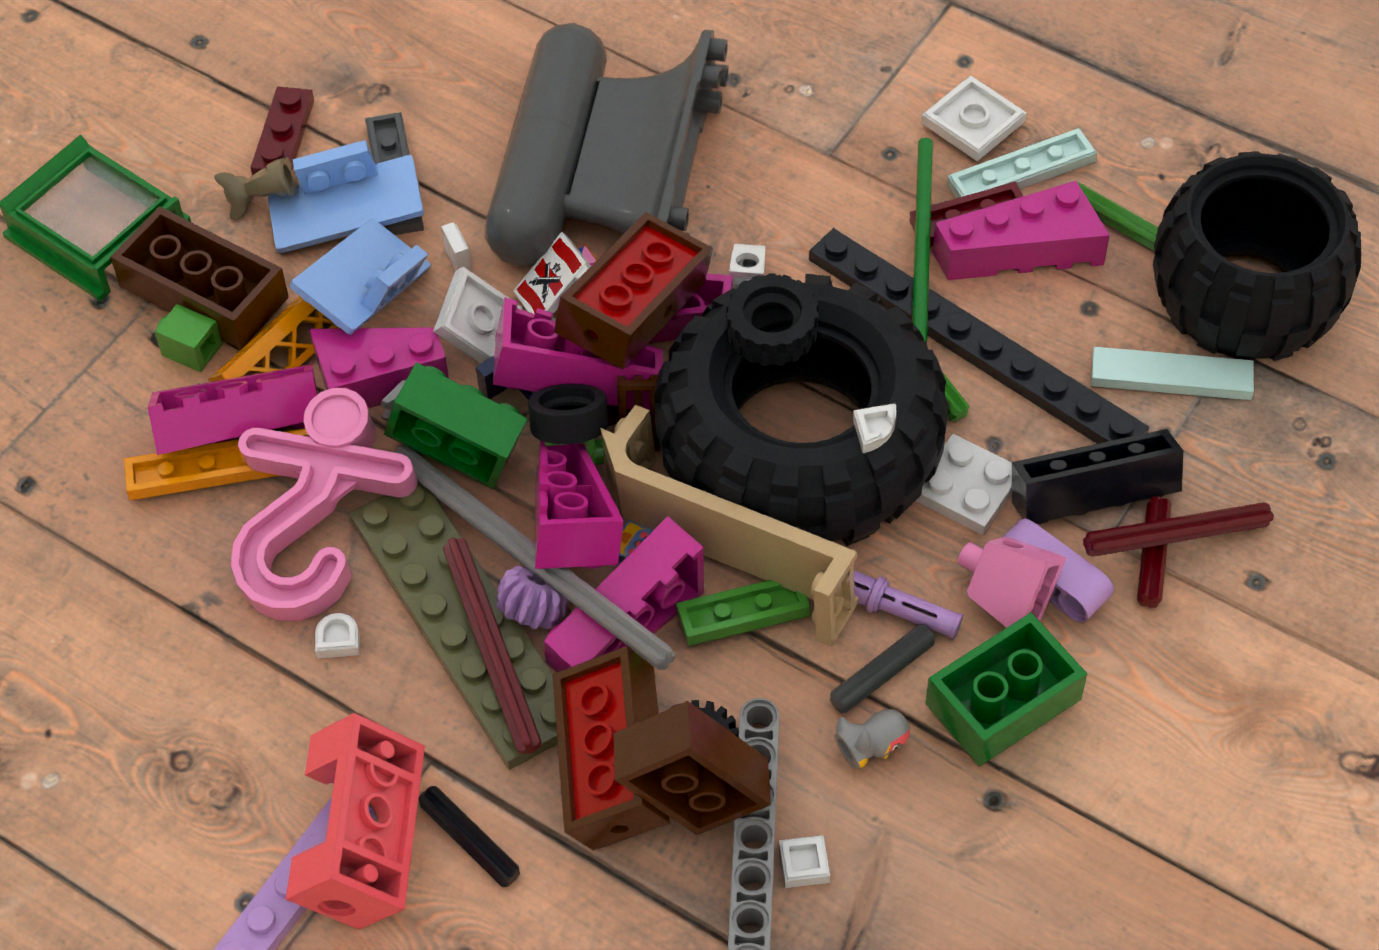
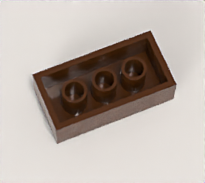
M160 206L110 257L121 288L168 312H171L175 305L179 304L216 320L221 339L239 349H242L289 298L281 267Z

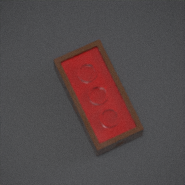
M645 212L560 297L554 333L623 370L703 286L706 281L713 247Z
M628 646L552 674L564 832L594 851L670 824L669 816L615 781L614 733L633 725L637 721L659 714L654 666Z

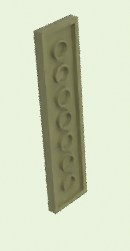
M418 482L415 491L406 497L384 495L349 512L350 522L508 770L557 745L552 673L519 623L515 620L507 619L505 613L496 608L498 591L472 554L542 741L541 746L533 754L521 755L516 750L443 552V546L448 543L450 538L458 539L462 537L431 491Z

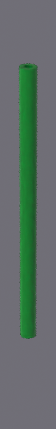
M921 138L918 141L912 322L920 330L924 341L927 343L933 141L930 138Z

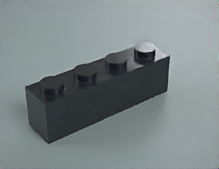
M1164 429L1012 462V504L1022 519L1025 518L1036 524H1042L1053 519L1071 515H1083L1094 510L1119 507L1154 496L1163 497L1167 494L1181 492L1184 450L1170 432Z

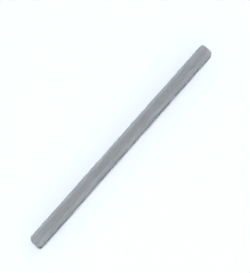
M400 445L397 451L394 452L403 454L411 460L418 482L430 490L437 499L655 668L664 670L668 667L669 663L674 661L675 653L669 645L568 568L535 569L534 542L411 448Z

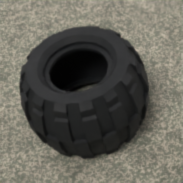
M1259 151L1239 152L1238 156L1230 158L1219 157L1204 164L1203 169L1198 171L1196 175H1190L1164 210L1163 219L1158 226L1155 239V256L1153 261L1155 283L1162 306L1167 308L1172 324L1181 334H1188L1198 342L1197 346L1213 354L1218 352L1232 356L1234 359L1253 360V362L1255 359L1270 358L1273 361L1293 356L1294 352L1299 351L1301 347L1309 348L1333 327L1340 318L1341 313L1350 303L1361 269V232L1358 231V221L1352 210L1353 204L1346 192L1337 189L1331 182L1332 178L1319 168L1310 167L1298 161V158L1283 154H1263ZM1243 254L1254 255L1273 262L1283 272H1256L1242 268L1228 261L1225 257Z

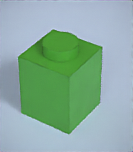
M176 304L171 312L159 321L154 331L162 356L199 372L203 371L223 345L216 320L179 304Z

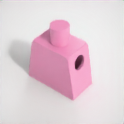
M1002 537L988 541L984 549L971 542L966 544L959 554L958 564L974 573L967 589L968 596L1007 628L1031 612L1041 621L1066 558L1012 538Z

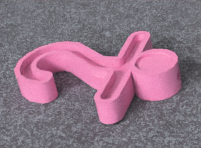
M331 388L320 392L310 400L305 409L303 421L309 437L263 428H251L243 432L238 440L239 450L246 464L251 469L298 479L291 489L243 525L232 548L231 568L244 598L259 613L278 621H303L324 613L342 597L352 576V571L344 553L335 547H326L319 550L309 567L301 574L293 577H280L271 572L272 562L278 553L335 510L339 500L353 489L393 497H406L413 493L417 487L418 479L412 462L407 456L371 448L375 440V426L365 400L357 392L347 388Z

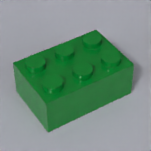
M416 362L394 401L384 435L494 489L515 449L528 418L520 415V412L513 406L505 403L498 404L484 397L477 388L470 385H460L447 378L441 370L432 366H423Z
M1031 612L928 678L925 704L980 767L1082 700L1088 673Z

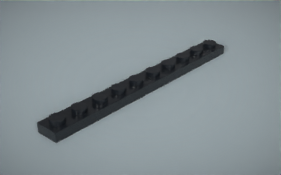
M834 228L809 250V261L850 287L857 283L877 292V297L882 299L886 309L897 306L912 321L913 278ZM929 288L928 337L1096 444L1149 432L1150 427Z

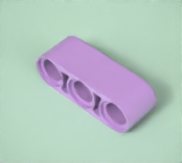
M1025 518L1020 519L1003 536L1045 549L1066 558L1049 602L1073 620L1081 623L1086 622L1114 594L1112 582L1102 571L1033 521Z

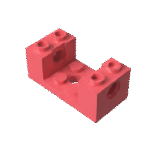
M356 713L311 735L305 776L325 785L329 783L334 784L325 842L292 857L285 900L356 929L364 928L405 910L425 745ZM369 804L373 806L375 813L379 816L378 822L374 821L370 816Z

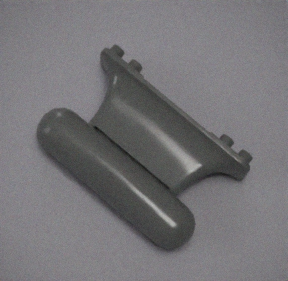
M576 23L555 25L546 31L538 41L487 214L485 239L491 251L501 261L517 267L535 265L562 232L566 218L599 224L623 235L647 212L681 231H686L689 220V208L683 207L699 135L703 132L707 113L720 114L723 94L722 92L712 91V89L726 87L728 82L729 66L716 64V61H726L728 40L715 38L713 30H703L693 52L673 69L648 77L613 78L603 77L607 62L606 50L601 39L591 29Z

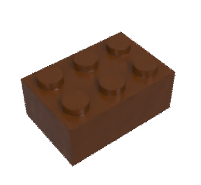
M689 701L673 705L668 710L645 720L637 721L633 725L614 733L615 781L696 835L771 805L768 758Z

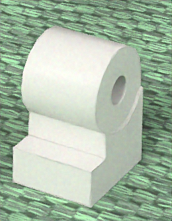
M734 244L729 268V275H733V289L736 290L739 288L740 283L745 280L749 281L754 276H764L766 246Z

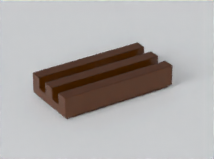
M634 375V380H626L625 376H617L619 420L627 417L626 391H634V405L643 407L642 391H650L655 452H660V446L656 442L654 402L658 375H650V379H642V375Z

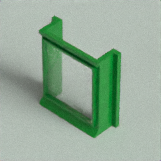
M81 134L0 201V209L8 227L2 233L4 238L99 301L111 292L104 271L112 263L110 257L159 206L190 222L191 218L182 212L177 197H170L94 149Z

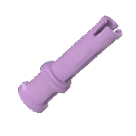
M854 570V594L856 597H859V604L866 606V611L878 613L879 610H882L913 624H924L932 631L948 636L952 640L955 639L963 619V614L955 613L890 587V582L887 581V578L879 576L875 579Z

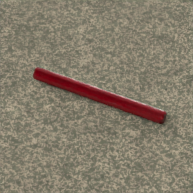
M450 538L448 543L443 546V552L517 752L521 755L533 754L541 746L542 741L469 546L464 538Z

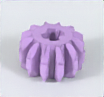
M521 565L506 570L497 589L496 608L505 613L507 619L519 622L520 626L528 625L532 629H537L538 626L544 629H551L553 625L560 624L569 605L567 603L568 599L528 568Z

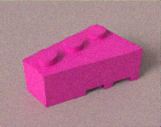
M434 327L359 328L352 335L347 334L341 328L310 329L315 356L326 390L331 388H347L355 391L365 400L367 408L381 405L382 400L402 380L408 378L416 362L423 366L435 367L449 378L446 357L438 335L433 332Z

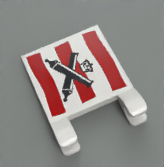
M561 232L548 251L535 263L513 292L528 312L535 314L537 308L554 314L558 309L560 297L591 265L569 237Z

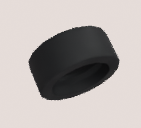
M585 384L553 385L537 391L531 395L528 401L530 430L535 438L543 442L552 444L583 443L601 435L600 428L606 430L608 427L607 398L602 390L594 386Z

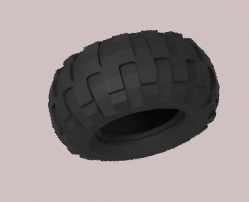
M806 274L804 286L807 289H811L814 293V299L818 302V333L815 344H812L810 351L806 355L799 357L798 361L788 362L783 366H761L757 362L751 363L744 356H739L735 352V348L733 345H730L728 334H726L727 301H730V294L734 290L732 288L712 300V304L706 307L702 317L696 315L693 317L670 347L669 361H665L659 370L654 402L656 442L662 451L663 466L670 478L826 540L836 541L842 539L845 545L849 546L870 537L880 528V522L885 521L890 524L894 519L900 517L921 496L924 482L927 483L935 475L944 451L949 404L945 398L946 380L937 357L932 349H928L920 330L897 306L886 309L882 299L877 297V292L857 283H854L849 290L833 287L831 276ZM777 307L759 309L754 312L751 319L756 329L770 333L785 331L793 323L791 313ZM787 382H810L824 385L840 392L849 398L858 409L895 403L896 423L894 431L887 442L873 451L862 453L855 425L840 435L827 440L810 443L787 442L760 432L749 424L739 410L744 403L763 389Z

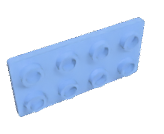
M366 140L292 159L295 174L300 182L296 194L291 197L289 195L279 197L276 194L267 196L275 248L279 254L349 236L370 219H375L382 226L424 215L412 155L375 164Z
M370 219L295 277L289 287L301 296L304 301L311 304L330 319L337 327L352 335L425 274L431 264L425 260L428 253L419 246L415 245L411 249L375 219Z

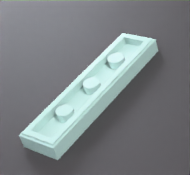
M1077 128L947 176V186L955 198L1016 182L1019 189H1023L1096 162L1097 152L1082 131Z
M1093 346L1091 386L1252 400L1254 393L1253 360Z

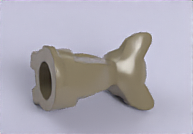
M281 158L266 165V168L259 170L249 179L227 172L218 173L214 176L216 182L224 188L226 200L231 204L230 218L232 220H237L246 213L247 207L254 197H266L274 194L279 197L286 195L291 197L296 194L299 182L292 173V164L289 158Z

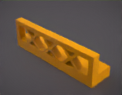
M298 296L215 372L208 381L214 382L243 377L247 372L266 373L283 370L269 368L270 351L274 347L288 348V365L284 369L300 367L315 351L313 342L310 344L296 343L297 326L303 322L313 323L314 329H323V325H330L326 329H338L339 327L330 319L323 318V314L304 301L301 296ZM315 310V317H307ZM288 335V342H282V340ZM296 349L303 350L296 356ZM261 360V367H253Z

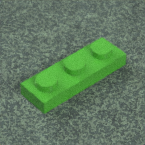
M768 580L676 603V613L687 646H692L809 617L810 604L806 595L798 591L793 592L781 587V584L775 581Z

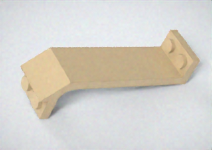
M635 405L626 418H621L618 421L614 433L600 428L608 480L619 513L625 524L628 520H631L654 530L668 516L703 546L704 556L763 580L775 581L781 584L783 588L793 592L798 591L813 599L812 621L815 622L816 640L832 647L859 603V597H856L854 594L853 563L857 558V551L652 471L651 469L656 463L650 410Z

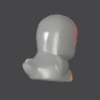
M894 709L881 710L870 717L864 724H853L844 717H840L836 724L835 740L849 765L853 769H860L867 764L870 757H880L886 760L891 751L904 745L910 736V726L906 718Z

